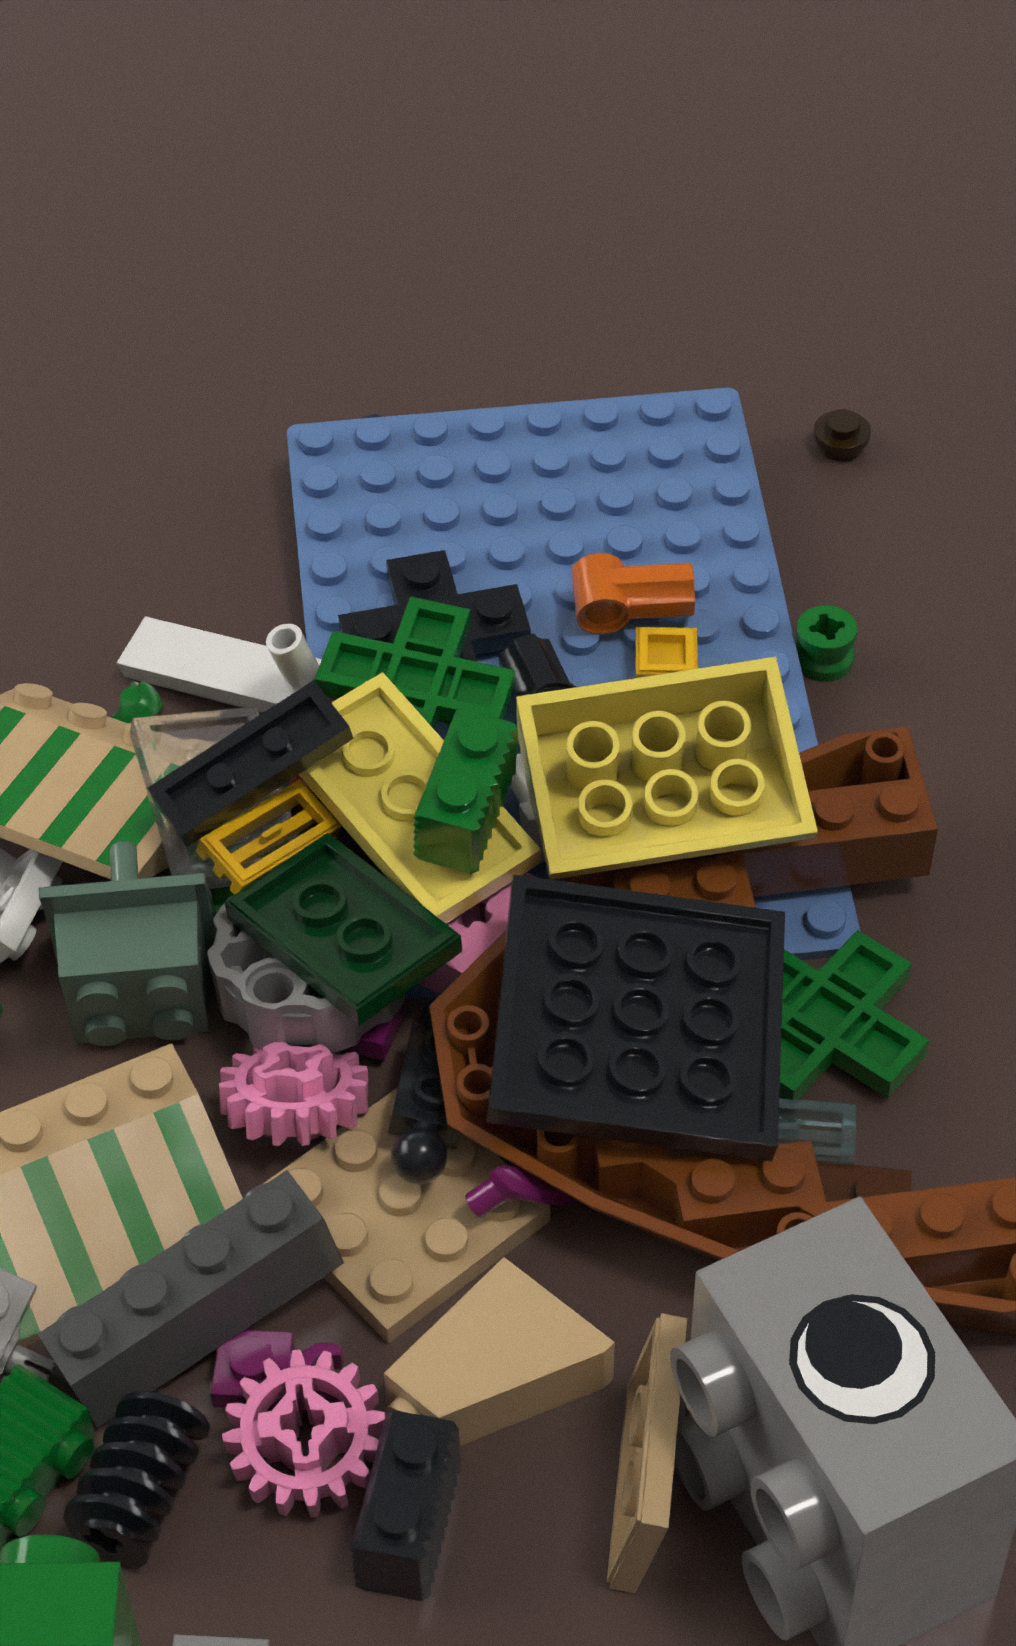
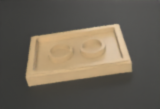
M661 1313L660 1317L656 1318L627 1383L606 1582L610 1583L609 1589L636 1593L669 1528L681 1395L673 1375L670 1353L672 1348L685 1343L687 1318Z

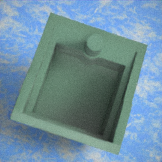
M117 842L110 847L111 881L39 887V900L44 909L58 963L59 981L76 1044L91 1043L97 1046H112L121 1043L125 1039L156 1036L165 1040H179L190 1036L192 1033L209 1032L210 965L207 951L211 948L215 939L213 918L216 915V909L211 890L208 888L205 873L138 879L136 845L131 842Z

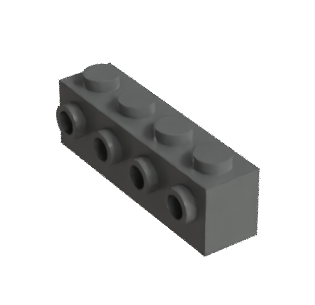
M286 1170L268 1183L260 1184L251 1189L241 1201L209 1222L193 1227L180 1241L145 1264L129 1269L119 1281L84 1304L72 1307L64 1312L55 1323L38 1333V1336L82 1405L89 1409L91 1419L96 1427L99 1428L115 1417L117 1405L125 1395L138 1391L153 1392L344 1264V1261L323 1216L289 1171Z

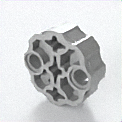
M225 903L213 918L215 939L207 954L218 1007L224 1020L238 1024L248 1033L251 1044L262 1049V1047L270 1043L285 1041L291 1046L312 1047L321 1044L327 1047L331 1053L357 1045L362 1035L374 1026L390 1022L406 998L404 993L358 1026L227 918Z

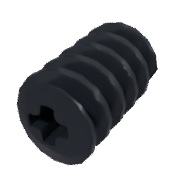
M150 1391L128 1393L120 1399L116 1408V1419L110 1422L104 1430L103 1444L95 1449L91 1456V1470L81 1476L76 1491L78 1496L68 1502L63 1516L69 1532L77 1540L92 1546L102 1559L108 1562H120L121 1567L140 1568L147 1564L149 1554L138 1542L153 1543L158 1541L162 1528L152 1516L165 1517L171 1514L174 1508V1500L165 1490L178 1491L184 1487L187 1475L179 1465L189 1466L196 1462L199 1449L192 1440L200 1441L207 1438L210 1430L206 1416L194 1406L178 1398Z

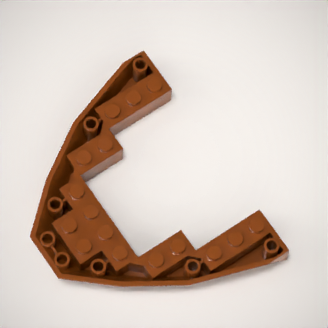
M909 727L848 733L799 753L818 830L817 838L568 877L564 881L756 908L753 897L927 876L930 874L938 827ZM506 931L429 1005L447 1125L596 1211L659 1239L710 1259L720 1261L853 1200L845 1199L826 1202L812 1140L778 1144L773 1161L715 1153L670 1158L669 1148L663 1146L486 1123ZM1016 1177L861 1197L950 1325L1016 1335Z

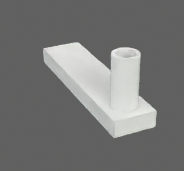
M145 616L118 659L117 665L126 678L263 713L313 681L322 659L315 658L301 629L294 624L288 623L275 627L268 634L265 646ZM327 697L329 700H337L334 698Z

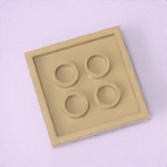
M398 1087L369 1107L367 1113L359 1114L357 1116V1125L354 1128L341 1127L336 1131V1138L331 1140L328 1138L324 1139L264 1182L268 1183L286 1170L289 1171L323 1216L344 1261V1264L324 1276V1278L388 1344L550 1222V1205L530 1201L507 1200L482 1218L475 1215L467 1204L465 1195L487 1180L493 1169L507 1164L496 1153L461 1133L456 1149L446 1147L448 1153L447 1163L439 1177L425 1184H413L402 1179L394 1170L391 1162V1149L398 1136L388 1134Z

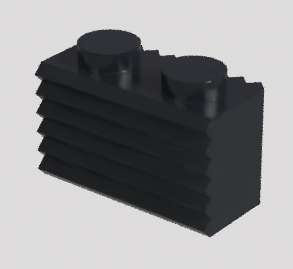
M396 1410L386 1413L351 1547L353 1552L352 1558L354 1559L352 1565H354L355 1586L358 1588L417 1601H424L432 1596L431 1584L435 1582L434 1570L438 1568V1556L442 1554L441 1542L445 1540L444 1528L448 1527L451 1501L455 1499L454 1487L458 1486L457 1474L461 1472L459 1428L453 1421Z

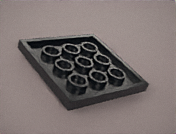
M513 875L486 1123L773 1161L778 1147L785 912Z

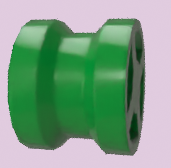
M819 605L807 609L800 615L796 628L798 640L796 649L802 674L809 679L819 682H832L843 678L851 671L854 664L853 646L857 639V622L849 612L836 606Z

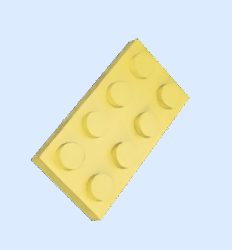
M383 672L332 702L350 726L354 739L300 773L299 776L392 883L447 924L511 883L513 875L522 876L540 864L541 848L503 806L500 807V816L496 818V827L492 829V837L488 839V846L484 850L483 860L480 861L479 871L468 874L419 860L413 855L415 850L413 847L415 843L413 840L415 836L413 833L415 819L413 817L444 740Z

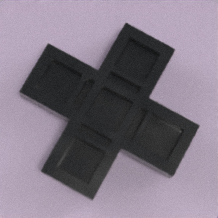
M445 550L386 560L387 578L395 605L338 615L339 631L341 633L393 644L410 596L471 609V625L459 658L476 662L475 655L505 650L512 644L515 638L531 634V628L517 584L458 594Z

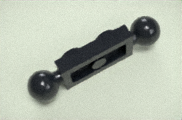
M443 992L433 995L425 1003L421 1015L422 1024L415 1022L412 1024L388 1129V1134L398 1136L391 1149L393 1168L402 1179L413 1184L429 1183L440 1176L447 1163L448 1153L446 1147L456 1149L460 1136L459 1132L447 1125L429 1005Z

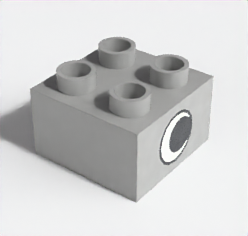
M861 1196L696 1271L691 1340L672 1348L670 1353L673 1375L686 1404L685 1417L678 1420L674 1466L689 1495L701 1509L708 1511L730 1500L755 1540L757 1546L744 1551L742 1554L743 1572L759 1611L774 1633L782 1640L787 1641L810 1630L819 1646H899L997 1596L1016 1527V1419Z

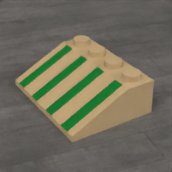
M18 684L14 689L0 694V838L111 879L110 847L117 842H131L136 845L138 879L152 878L185 858L186 846L156 806L147 788L211 746L195 742L180 743L162 736V731L153 725L119 721L108 717L107 711L100 706L89 703L72 704L53 697V692L49 688L38 684Z
M172 1043L0 1112V1268L37 1285V1290L20 1322L18 1344L23 1347L40 1341L38 1333L55 1323L64 1312L72 1307L84 1304L119 1281L129 1269L145 1264L180 1241L193 1227L209 1222L243 1199L200 1096Z

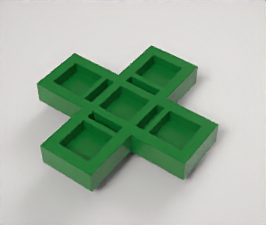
M410 596L393 644L332 631L314 681L327 697L338 699L383 672L431 727L435 729L437 721L451 724L456 710L462 708L504 720L515 687V670L459 658L471 625V609Z
M859 930L843 944L819 971L784 949L779 1099L793 1106L832 1063L886 1098H889L927 1056L929 1046L928 1038L882 1010L910 979L911 962Z

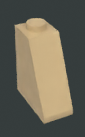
M503 1257L384 1372L386 1413L396 1410L453 1421L459 1428L460 1446L604 1389L613 1380L615 1342Z

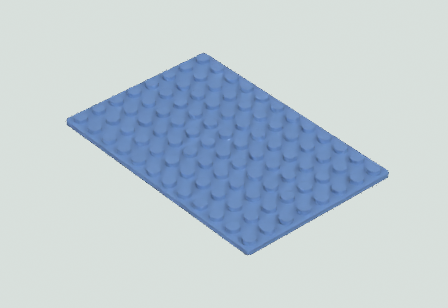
M715 388L292 425L287 429L306 641L315 658L322 659L332 631L340 632L338 615L395 605L387 578L386 560L445 550L458 594L513 584L518 585L531 628V634L535 633L539 638L550 640L569 682L576 687L635 678L636 627L697 628L698 668L776 657L798 751L800 753L818 745L740 396L735 389ZM595 553L614 555L624 563V566L690 563L693 566L694 616L630 619L623 629L615 633L605 635L588 633L578 626L571 577L573 565L579 559ZM503 650L475 655L476 660L480 663L499 666V653ZM512 695L504 720L513 722L517 727L516 701ZM440 721L436 723L434 730L443 740L446 737L450 724ZM518 741V743H517V754H520L521 752H520V746H519V741ZM508 786V795L504 797L503 807L521 826L520 802L510 786ZM546 861L528 871V873L538 878L550 879ZM566 877V878H560V879H554V880L564 881V880L567 879L568 877ZM850 885L753 897L756 908L785 912L784 949L801 960L832 957L857 930L860 931ZM418 983L405 993V999L430 997L437 993Z

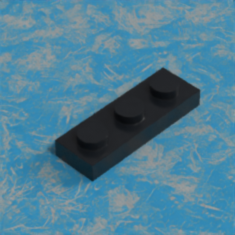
M313 680L155 782L147 790L156 806L187 848L354 738L350 726Z

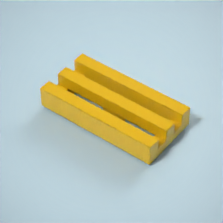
M298 780L200 838L195 852L203 861L208 858L212 859L215 863L212 871L220 880L227 876L232 882L229 890L236 895L326 833H329L336 839L342 825L305 784ZM301 804L304 808L303 811L283 823L274 825L264 831L261 836L233 853L226 849V847L296 805ZM316 822L318 823V825H316L315 827L311 828L310 830L291 840L287 844L283 845L282 847L263 857L259 861L255 862L254 864L250 865L245 869L243 868V866H245L246 864L250 863L259 856L263 855L264 853L283 843L287 839L291 838L292 836L296 835L297 833L301 832L302 830L306 829Z

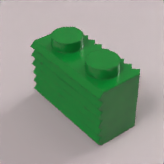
M463 708L456 710L413 817L415 819V829L413 832L415 834L413 839L415 841L413 846L415 850L413 855L419 860L468 874L479 871V864L483 860L484 850L487 849L488 839H491L492 829L496 827V818L500 816V807L504 806V797L508 795V786L512 785V776L516 774L518 728L513 722Z
M20 1364L14 1365L10 1375L3 1377L0 1384V1550L14 1534L22 1537L35 1527L44 1512L46 1495L63 1476L71 1479L83 1470L93 1453L94 1439L96 1438L87 1407Z

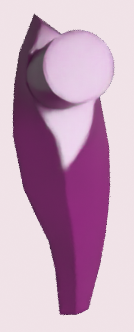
M513 1165L496 1167L491 1171L487 1180L465 1195L470 1209L480 1218L507 1200L530 1201L548 1205H565L578 1201L519 1166Z

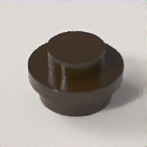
M838 409L827 412L820 416L814 425V439L818 444L820 452L825 457L835 461L855 459L862 453L870 440L871 428L868 421L850 410Z

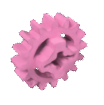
M285 1041L273 1042L262 1047V1049L253 1045L252 1056L235 1053L232 1056V1067H222L220 1070L221 1083H218L221 1115H227L228 1127L230 1129L246 1127V1138L249 1140H255L262 1135L272 1136V1144L275 1146H280L287 1137H297L298 1142L302 1146L309 1145L311 1139L318 1138L321 1135L331 1140L337 1137V1125L354 1128L357 1125V1114L367 1113L368 1068L367 1066L359 1065V1055L356 1052L340 1055V1051L331 1053L327 1047L321 1044L312 1047L288 1045Z
M300 1349L292 1351L290 1368L280 1370L278 1365L270 1358L264 1360L263 1365L266 1379L259 1384L253 1379L243 1377L239 1384L242 1394L247 1401L246 1404L227 1403L225 1409L228 1422L236 1427V1429H231L222 1434L226 1453L237 1455L229 1463L235 1480L242 1481L253 1477L248 1487L252 1500L258 1504L271 1493L276 1494L278 1512L284 1516L288 1515L295 1500L305 1501L310 1517L319 1516L320 1499L331 1496L340 1508L346 1507L348 1505L346 1485L353 1482L357 1486L367 1489L370 1471L364 1463L365 1461L374 1463L379 1440L375 1436L381 1435L385 1421V1412L373 1410L379 1403L378 1391L375 1385H365L357 1389L360 1382L358 1366L352 1362L339 1373L334 1372L332 1354L328 1351H323L315 1366L305 1364ZM315 1390L328 1393L341 1402L329 1403L317 1394ZM282 1398L272 1411L266 1412L273 1403ZM303 1410H307L309 1422L314 1426L311 1432L312 1439L308 1440L309 1454L307 1456L303 1454L301 1442L297 1441L300 1432L299 1426L303 1425ZM346 1453L336 1465L326 1470L338 1454ZM282 1462L295 1472V1476L281 1473L267 1463Z

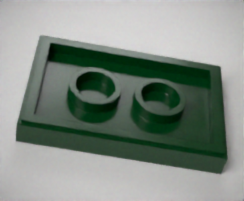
M326 833L225 902L227 918L358 1026L463 952L460 934L329 833Z

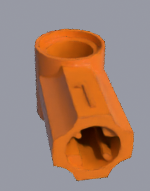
M595 553L579 559L573 565L571 577L578 626L588 633L597 635L615 633L623 629L630 619L694 616L693 566L690 563L624 566V563L614 555Z

